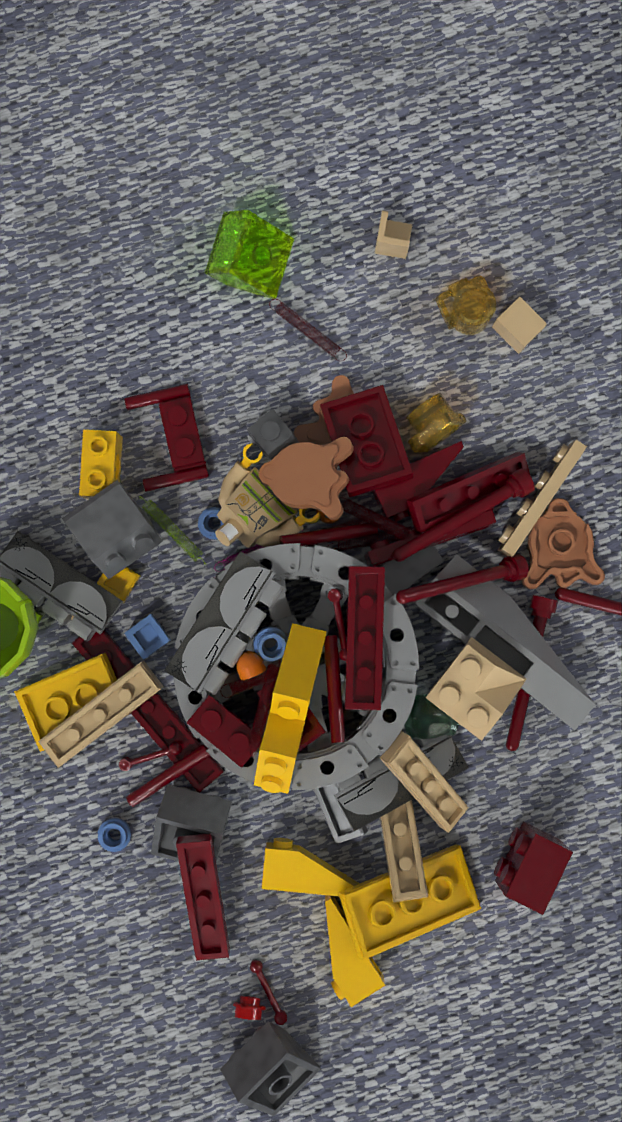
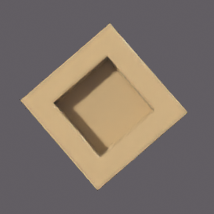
M382 210L375 254L406 259L412 224L387 220L388 211Z
M519 297L496 319L492 328L520 354L528 343L546 327V322Z

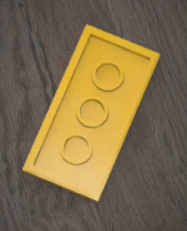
M456 844L422 858L428 891L427 898L393 902L389 872L338 892L360 959L370 958L481 909L461 845Z

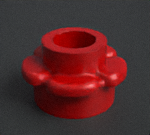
M240 996V1002L233 1004L236 1007L235 1017L241 1019L261 1020L262 1010H266L264 1005H260V998Z

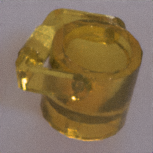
M476 276L470 280L466 277L448 285V290L436 297V303L448 329L455 328L458 332L465 335L479 334L486 329L496 310L495 296L482 276ZM452 296L454 300L449 313L443 300Z
M437 393L406 417L417 433L408 440V444L413 452H428L466 423V418L462 413L454 412L443 395Z

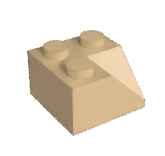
M471 637L433 685L426 699L482 741L503 715L527 678Z

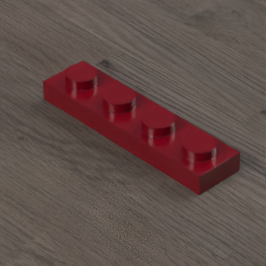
M515 452L408 499L407 504L415 531L425 532L505 485V481L508 480V476L520 468L526 470L530 475L525 453Z
M493 511L484 512L424 549L491 527L497 522ZM411 530L409 534L406 532V540L402 538V540L390 544L389 540L385 539L371 544V551L364 555L367 566L373 567L394 560L392 553L395 549L422 533Z
M349 566L345 709L381 710L385 567Z
M212 834L177 837L176 848L196 961L229 958L230 945Z

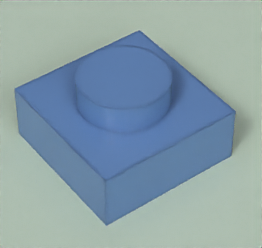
M149 614L124 633L143 660L171 641L153 614Z

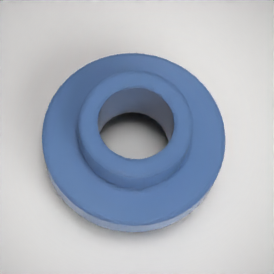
M207 508L199 516L198 528L201 534L208 539L218 540L215 534L216 530H212L209 527V521L212 518H218L217 514L221 508Z
M265 627L255 635L253 648L255 653L261 656L264 661H277L284 655L288 638L277 627ZM269 638L276 639V644L272 648L264 646L265 641Z
M120 818L106 820L98 830L100 845L110 852L123 850L131 839L129 825ZM110 830H119L121 834L120 839L113 840L109 835Z

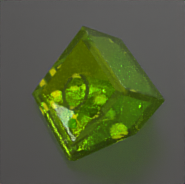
M250 210L223 212L205 274L227 286L270 299H276L294 238Z

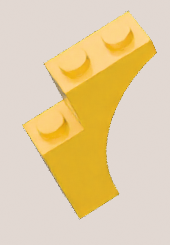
M292 623L273 691L270 713L259 750L254 786L261 787L267 792H282L286 794L289 792L327 631Z

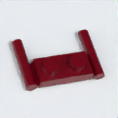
M188 383L124 398L127 410L154 404L159 405L171 463L174 469L172 473L143 479L145 492L209 478Z

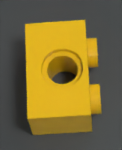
M83 429L79 496L89 500L117 479L120 482L123 437L117 431Z

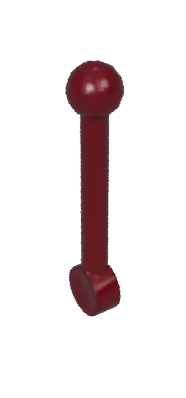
M335 588L328 592V599L334 605L341 645L339 657L341 660L346 661L347 638L340 604L343 593L340 589Z
M174 742L170 744L169 748L133 759L124 757L118 765L122 771H129L133 765L168 754L178 755L181 753L182 748L179 743Z
M253 960L250 963V970L256 973L275 1012L274 1020L276 1024L284 1025L287 1022V1013L280 1009L262 972L263 965L261 961Z

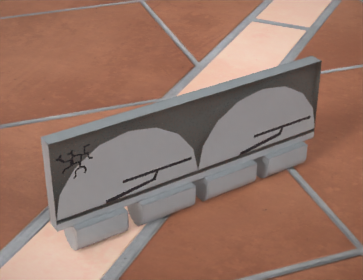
M19 531L16 532L0 555V577L10 579L16 586L20 581H23L18 588L36 607H40L45 599L48 598L42 607V611L62 625H65L73 615L74 618L70 622L68 629L86 641H89L95 632L99 634L103 632L123 603L122 600Z
M240 551L164 671L198 693L206 689L216 695L229 675L228 672L218 665L222 661L233 668L248 645L237 635L241 631L252 638L267 615L257 608L256 605L260 601L271 608L284 588L273 580L276 573Z
M438 725L417 735V740L422 747L420 749L446 780L469 768L450 733L444 735ZM380 755L368 763L369 767L362 771L365 779L361 780L359 774H356L335 784L339 793L334 796L353 832L414 799L411 793L383 763Z

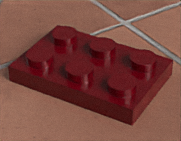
M383 385L320 404L331 442L340 437H347L353 444L352 454L339 464L340 471L346 472L349 477V483L346 486L349 498L413 478V472Z

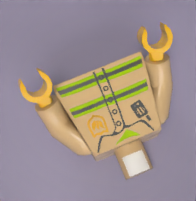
M253 443L247 444L244 447V458L241 462L237 461L222 482L218 498L222 508L217 516L223 525L215 531L217 539L225 546H230L236 539H239L247 548H251L256 544L262 547L280 545V536L299 533L303 530L305 523L314 524L320 518V513H317L311 519L305 518L306 509H299V516L296 518L295 516L298 511L283 504L275 496L271 488L263 484L259 478V470L254 467L250 471V465L258 463L263 457V451L255 460H250L247 457V451L252 447Z

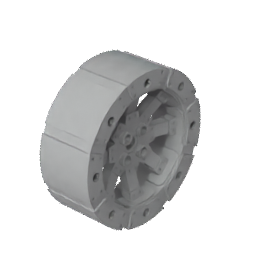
M300 543L269 546L246 554L258 563L261 560H270L272 563L271 571L276 573L273 580L284 587L273 606L268 608L273 621L270 622L271 626L281 629L286 636L290 633L292 623L298 624L295 615H292L287 601L285 580H299V577L310 578V581L323 584L320 592L321 598L311 617L308 616L302 626L327 631V636L330 629L328 626L335 615L333 602L328 599V592L335 588L342 591L341 606L348 598V580H343L339 577V569L343 566L347 568L349 566L368 567L340 551L315 545V548L300 546ZM234 561L224 567L225 570L217 577H211L192 600L177 634L175 643L177 650ZM386 586L384 587L382 660L384 678H382L381 710H356L364 717L355 727L356 730L349 736L345 735V742L331 743V733L327 731L321 708H323L321 695L328 696L325 662L319 664L309 707L326 732L308 744V750H300L298 752L290 784L292 790L322 788L342 782L369 767L368 763L378 754L381 757L392 745L410 715L418 687L415 684L416 670H419L418 647L406 610L402 604L397 602L396 594H392ZM394 628H399L403 634V638L399 642H394L390 638V632ZM240 631L237 637L248 643L245 649L255 652L253 640L258 632H255L251 638ZM338 638V652H340L341 645ZM267 639L264 646L267 648L274 647L276 639ZM339 657V665L346 663V661L341 660ZM279 660L273 661V665L277 664V662L279 664ZM264 661L266 668L269 664H272V662ZM238 672L228 675L223 683L225 686L222 689L220 688L216 695L203 689L201 692L202 701L199 704H195L193 701L195 698L194 690L174 677L178 703L186 723L210 694L221 703L229 700L230 698L225 697L232 696L230 683L238 681L240 678ZM340 673L342 701L345 702L346 679ZM262 682L259 685H254L253 688L249 687L248 690H262L264 684ZM386 709L394 710L391 722H386L383 719L382 715ZM188 725L195 738H200L208 748L206 751L218 763L234 774L254 783L260 748H257V751H255L253 764L248 760L241 768ZM324 761H331L334 766L326 767L325 771L320 769Z

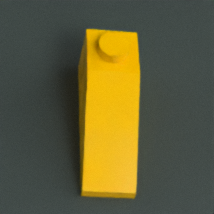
M274 838L273 843H266L261 889L339 896L338 892L360 884L302 846L293 845V840Z
M325 895L334 979L331 985L340 1000L346 998L349 1005L353 1007L385 986L384 975L372 957L365 960L359 958L345 913L334 896Z

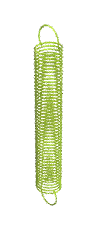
M152 500L149 502L151 505H155L153 507L155 509L157 505ZM142 506L145 512L152 517V519L155 522H157L159 526L163 530H165L170 537L173 538L174 535L169 532L170 530L163 526V523L157 519L159 516L155 518V513L152 514L150 511L147 510V507L144 508ZM157 508V509H158L157 511H158V512L161 511V512H162L161 514L164 515V512H163L160 508ZM164 515V518H168L170 520L168 523L171 524V519L168 516ZM172 523V526L175 525L177 527L176 529L179 530L178 526L175 523ZM191 541L190 545L193 544L195 546L194 548L197 549V546Z

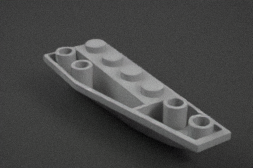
M456 554L432 582L478 570ZM492 581L417 600L415 603L419 609L461 642L466 644L471 637L527 678L521 689L574 731L596 705L510 595Z

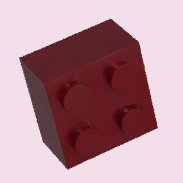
M523 821L521 827H516L511 833L508 845L511 848L506 858L501 857L495 867V882L505 897L544 915L573 851L558 838Z

